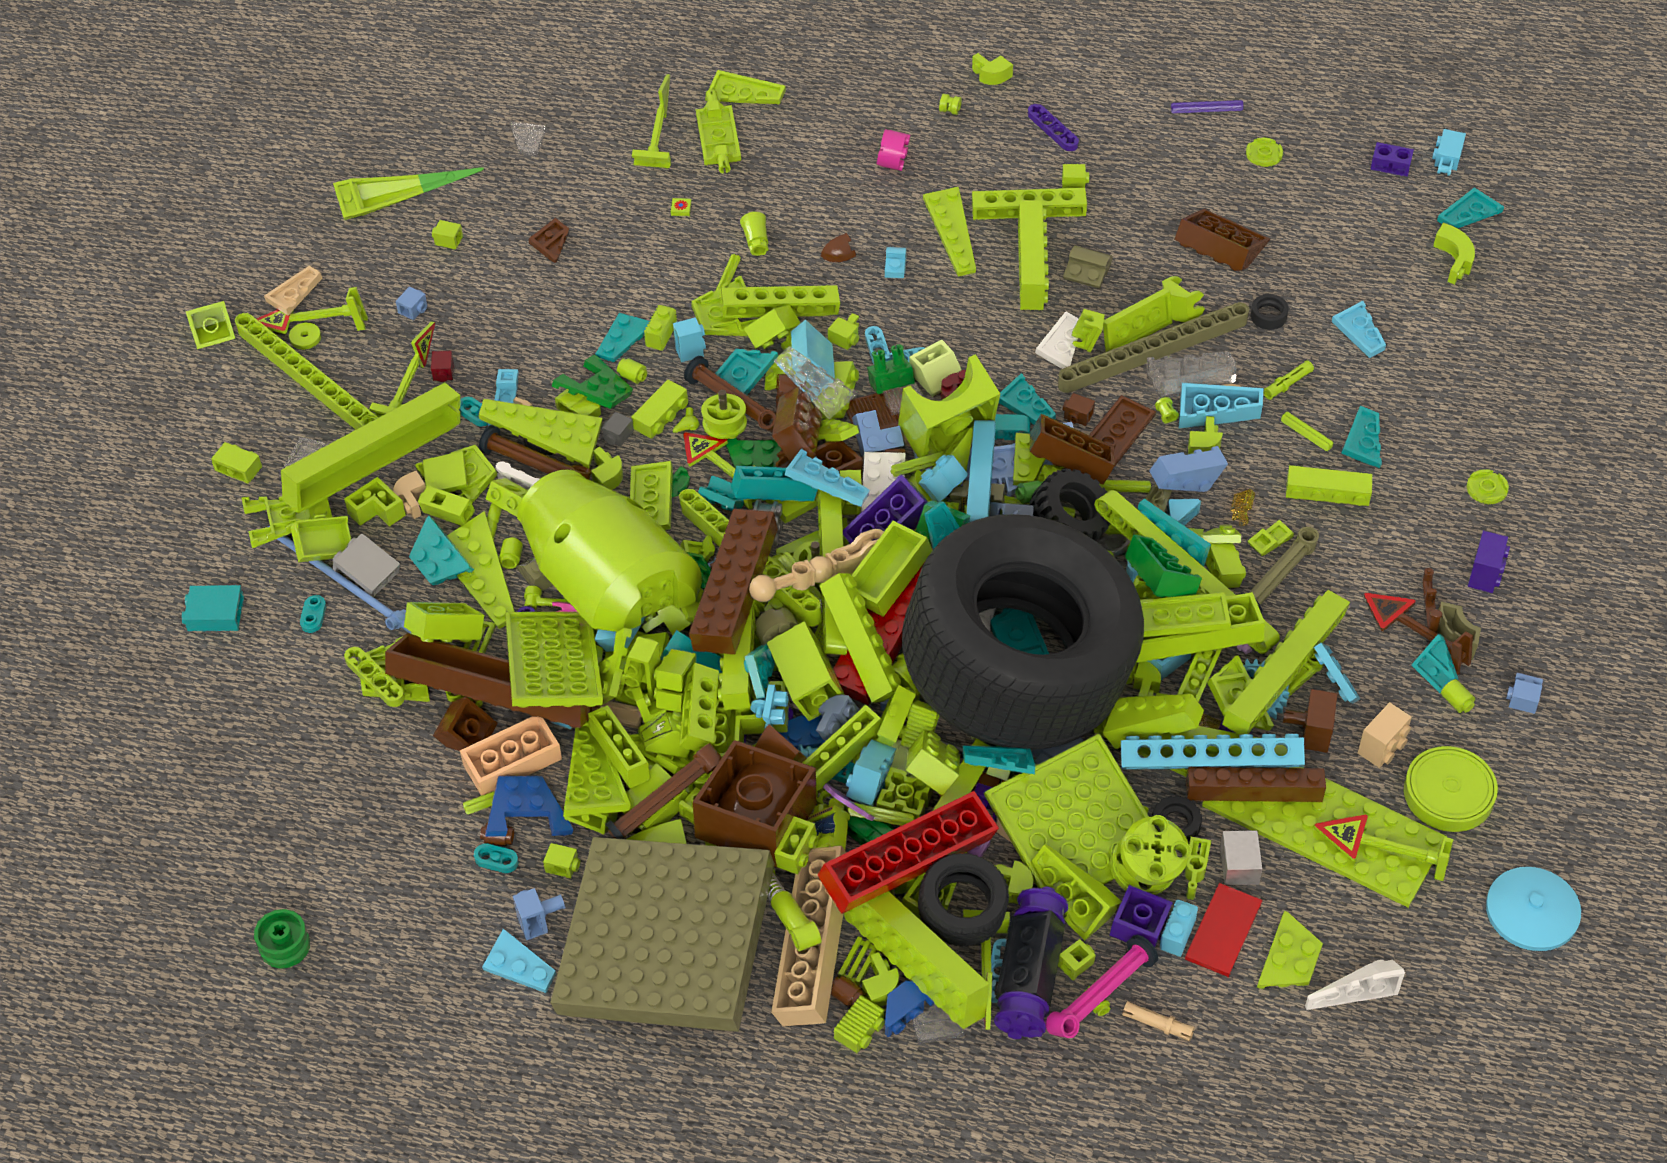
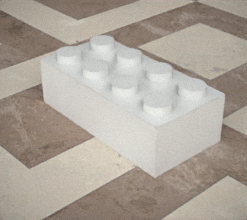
M864 452L863 486L868 488L870 492L862 505L861 512L899 477H894L891 474V466L905 462V453Z

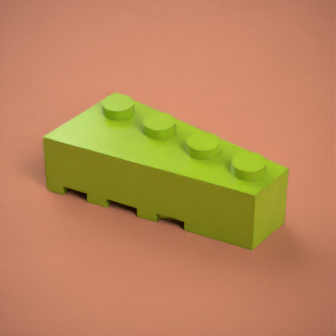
M637 637L627 657L618 694L615 698L616 701L638 707L632 689L637 687L641 688L643 694H648L650 702L656 700L654 699V690L656 688L654 672L656 667H659L661 664L658 642L650 638Z
M1192 694L1120 697L1110 713L1103 734L1113 747L1117 749L1121 748V740H1126L1127 736H1139V740L1149 736H1161L1168 732L1173 735L1196 729L1204 709Z

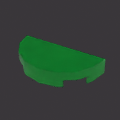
M682 466L672 476V497L679 496L680 492L688 489L690 485L688 471Z

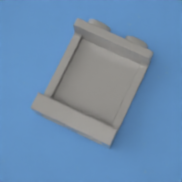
M360 534L357 538L354 537L349 541L347 548L343 552L339 551L334 556L333 570L337 572L340 569L365 589L366 593L374 597L399 573L400 563L364 534Z

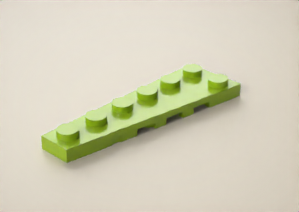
M959 187L923 194L925 205L957 276L976 273Z

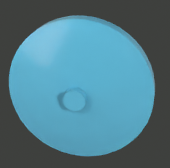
M1519 867L1504 872L1492 883L1486 899L1487 915L1494 929L1508 942L1527 950L1547 951L1564 945L1574 936L1581 920L1580 902L1571 886L1558 875L1541 868Z

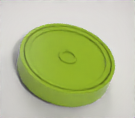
M1451 746L1435 747L1419 754L1410 764L1404 782L1405 800L1413 814L1425 824L1448 832L1467 831L1482 824L1491 814L1498 793L1496 777L1488 764L1468 750Z

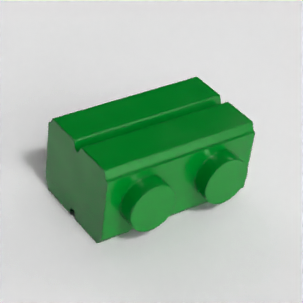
M850 816L847 834L860 845H863L892 831L893 826L890 823Z

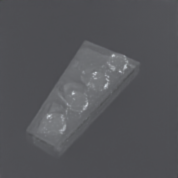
M790 346L774 360L797 386H800L803 392L806 391L811 401L829 420L858 394L854 389L851 390L843 385L844 383L838 378L834 379L828 375L827 371L823 368H818L812 364L811 360Z

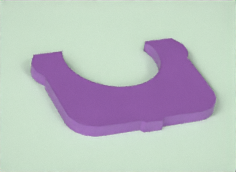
M825 783L823 788L834 798L870 821L874 820L875 817L854 804L858 802Z

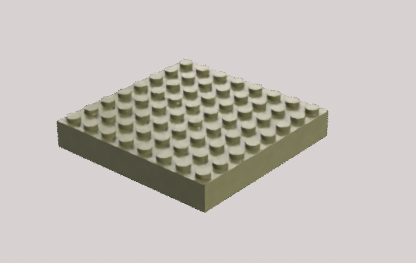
M593 837L550 1002L556 1014L581 1018L739 1032L775 864L770 850Z

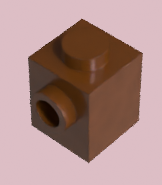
M1073 393L1070 399H1066L1063 404L1062 410L1065 411L1064 419L1073 424L1078 423L1087 426L1094 414L1095 401Z

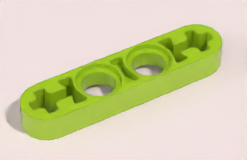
M351 647L345 651L344 658L347 666L388 706L398 707L402 705L405 700L403 689L389 675L385 674V671L359 647ZM353 656L356 657V658L358 657L360 663L358 664V661H357L355 658H351V657H353ZM366 667L373 668V671L369 674L362 672ZM379 680L387 681L384 686L379 687L375 685ZM389 690H391V693H392L393 695H395V696L398 695V697H396V698H395L394 696L391 697V696H390V693H389Z

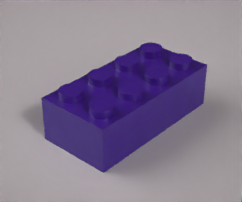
M901 474L843 530V536L851 544L863 532L873 529H880L885 532L892 521L914 530L918 526L924 505L928 501Z

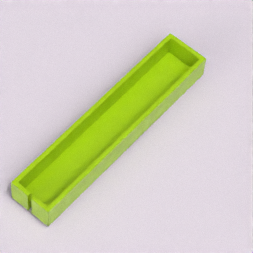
M443 383L281 470L283 501L294 511L300 513L452 430L460 424V394L446 383Z

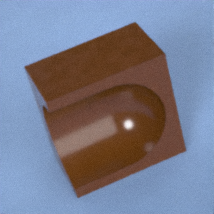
M734 740L693 800L695 838L720 847L770 850L775 863L774 867H777L774 853L793 817L807 820L817 804L816 768Z

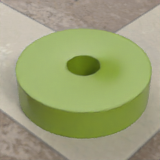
M313 323L297 324L289 332L290 343L293 347L301 350L313 348L321 340L320 329Z

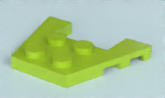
M738 276L735 278V281L721 285V288L746 286L742 276ZM721 288L714 292L711 290L691 301V307L698 324L703 325L705 335L748 336L744 328L757 320L740 322L738 318H722L720 304Z
M476 445L451 452L463 451L468 488L461 489L462 493L458 496L470 499L471 503L479 497L498 475L495 468ZM417 463L415 467L425 479L423 463Z
M279 496V500H267V497H259V500H250L249 497H242L245 514L267 510L270 527L248 531L252 548L292 533L290 527L297 520L311 519L309 509L297 513L283 501L282 496Z
M623 628L615 633L614 653L603 661V648L596 645L603 704L617 697L623 669H619L621 659L627 655L628 648H624L626 638H631L632 629Z
M393 644L386 647L382 645L366 652V654L385 671V651ZM366 667L362 672L369 674L373 671V668ZM389 675L403 689L405 700L430 702L427 685L405 684L404 679H397ZM361 680L363 696L379 697ZM379 680L376 682L375 685L381 687L384 686L387 681ZM389 690V693H390V696H391V697H392V696H394L395 698L398 697V695H397V696L393 695V694L391 693V690Z

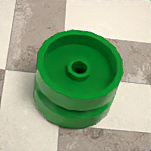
M287 909L271 911L258 921L254 929V940L263 961L269 966L279 969L290 968L300 963L307 956L310 949V937L305 923L296 912Z

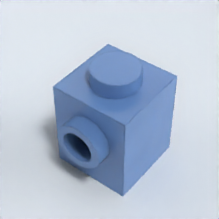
M409 286L396 300L398 313L412 320L420 313H424L427 309L425 293Z

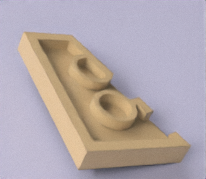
M308 266L264 295L267 303L289 316L321 281V272Z

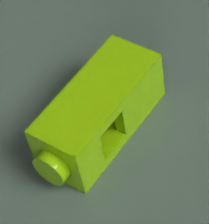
M431 486L426 487L418 500L423 513L461 526L467 523L475 512L470 499Z

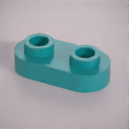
M463 397L460 399L459 411L461 416L476 426L483 427L488 425L487 422L479 419L482 403L473 397Z
M313 595L304 602L300 625L302 630L307 633L316 632L322 626L326 611V602L322 596Z
M481 844L474 850L475 862L480 867L502 873H511L518 867L517 854L511 849L491 844ZM485 855L490 856V857H489L488 859H486V860H485V859H482V857L485 856ZM505 861H511L510 864H503Z

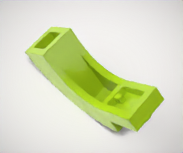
M1443 223L1436 234L1433 247L1446 251L1454 257L1455 263L1450 270L1448 282L1455 285L1458 279L1462 280L1464 274L1470 275L1475 257V248L1470 238L1464 232L1454 226Z

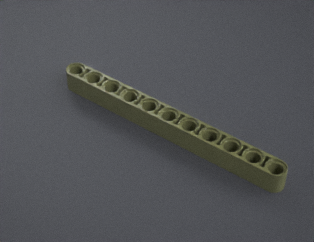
M1238 302L1065 367L1059 371L1058 389L1064 393H1070L1241 328L1247 324L1249 307L1245 303Z

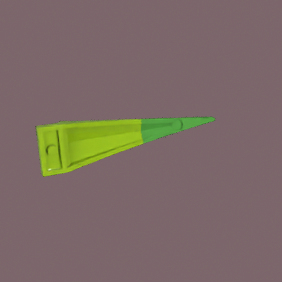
M484 168L406 176L351 178L333 183L343 219L347 220L364 216L481 172Z

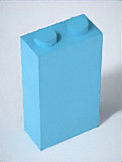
M804 320L791 331L793 369L821 393L835 381L833 345L807 320Z

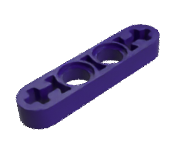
M1040 104L1029 106L1028 117L1066 151H1075L1078 148L1079 139L1047 109ZM1049 121L1052 124L1046 125L1043 122ZM1055 132H1062L1063 134H1062V135H1056V134H1054V133H1055Z

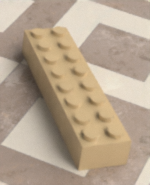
M842 846L811 849L805 868H801L798 875L795 874L792 896L809 921H814L822 942L798 952L787 929L785 931L771 1011L782 1026L826 1023L843 914H841L817 875L824 863L846 853Z

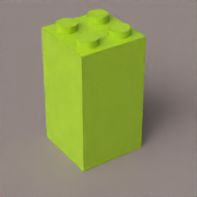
M805 621L766 642L792 701L808 721L821 715L818 710L826 700L837 695H845L827 655L824 654L821 642Z

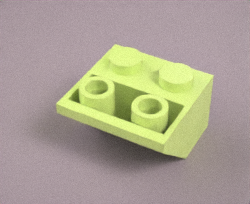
M943 340L909 357L914 378L932 397L941 393V382L944 378L961 371L954 352Z

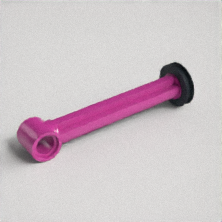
M1134 935L1127 941L1128 952L1069 1007L1061 1012L1050 1013L1046 1020V1029L1049 1034L1064 1038L1075 1037L1079 1031V1022L1141 965L1147 968L1152 967L1158 961V954L1154 946L1140 935Z

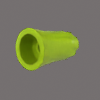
M761 212L747 213L740 219V224L744 231L748 248L752 255H765L768 251L766 216Z

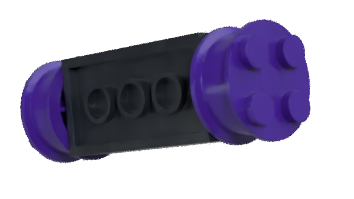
M1051 887L1022 890L1018 895L1020 907L1016 910L1015 915L1011 916L995 997L998 1000L997 1003L1000 1010L994 1017V1023L1000 1030L1008 1033V1036L1012 1039H1021L1022 1036L1029 1038L1041 1037L1046 1031L1044 1017L1049 1014L1065 929L1063 914L1068 910L1067 900L1062 895L1056 893Z

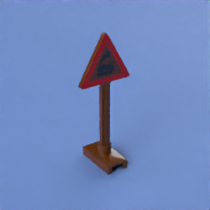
M1364 593L1366 602L1381 631H1385L1395 621H1399L1430 641L1438 635L1405 614L1415 605L1414 599ZM1468 632L1463 633L1454 642L1445 639L1457 676L1460 674L1462 663L1467 666L1471 665L1473 635Z

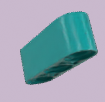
M996 414L995 440H1015L1016 433L1030 434V418L1028 416Z

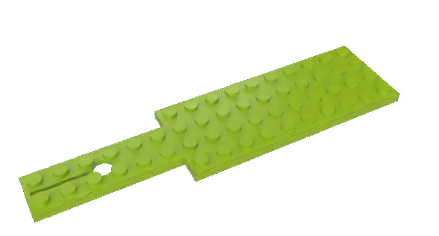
M1110 714L1094 729L1095 733L1105 738L1106 736L1103 734ZM1141 747L1138 750V754L1147 758L1151 751L1147 747ZM1170 769L1180 775L1187 776L1188 769ZM1326 778V791L1323 802L1203 801L1202 807L1251 831H1257L1259 835L1408 908L1433 864L1427 863L1423 859L1366 844H1360L1356 860L1352 861L1314 828L1315 824L1366 814L1368 819L1364 830L1365 834L1425 850L1439 851L1444 837H1447Z

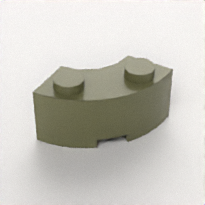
M1441 602L1438 610L1443 615L1440 618L1437 633L1450 642H1454L1465 632L1473 635L1471 658L1473 660L1478 647L1481 628L1473 625L1465 618L1462 606Z

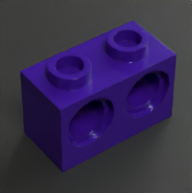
M1377 142L1371 170L1408 177L1414 149Z

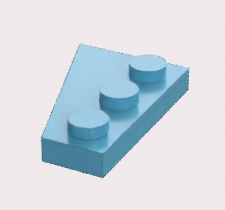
M1361 301L1334 315L1332 323L1362 352L1371 358L1384 351L1386 344L1378 328L1374 326L1370 313H1367L1364 301Z
M1323 643L1315 646L1314 648L1317 653L1314 655L1321 665H1326L1329 670L1326 674L1332 683L1337 682L1340 690L1338 692L1345 702L1348 700L1350 703L1360 700L1348 677L1340 672L1342 667L1333 656H1330L1333 653L1330 647Z

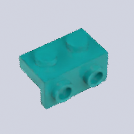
M711 476L708 487L700 486L698 493L709 503L722 504L721 508L728 511L742 509L744 505L743 499L735 498L731 487L732 482L717 476Z

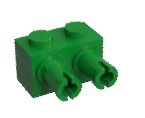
M901 344L896 345L897 349H895L894 345L891 347L893 360H885L884 350H877L878 355L876 351L872 352L874 365L867 367L869 383L877 395L915 384L912 365L904 357V347Z

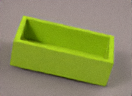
M895 521L891 522L851 575L856 580V587L859 594L864 598L867 609L884 617L933 551L927 537Z

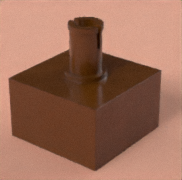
M1311 689L1305 712L1284 710L1283 723L1302 725V728H1304V749L1328 753L1334 728L1338 693Z

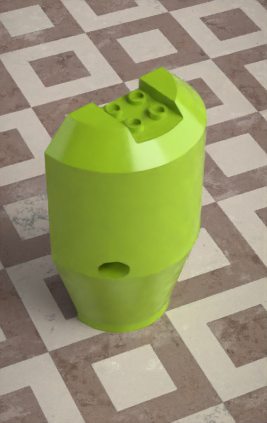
M559 470L542 477L530 487L521 500L517 519L523 526L540 571L592 628L618 632L623 628L633 629L641 625V618L671 605L680 609L696 602L702 584V575L698 564L635 500L588 480L573 470Z

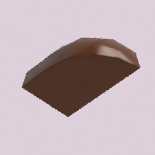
M845 233L828 242L821 252V257L829 262L838 263L856 257L855 250L850 248L849 242L851 239L848 234Z

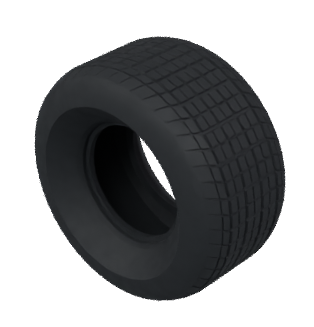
M1020 514L995 515L977 519L959 527L946 536L930 553L921 569L904 617L902 648L908 672L917 690L933 710L948 723L974 738L997 746L1030 748L1031 750L1046 749L1064 745L1081 738L1100 725L1111 713L1141 652L1144 637V617L1140 598L1131 578L1114 556L1092 538L1067 525L1042 517ZM994 608H1011L1036 616L1053 628L1062 640L1065 650L1053 654L1039 655L1012 648L990 633L983 624L979 613Z

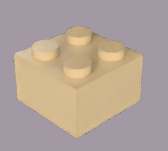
M1389 702L1363 730L1358 754L1378 768L1384 763L1389 764L1395 756L1394 752L1397 749L1402 750L1408 741L1406 736L1411 730L1409 725L1412 717Z

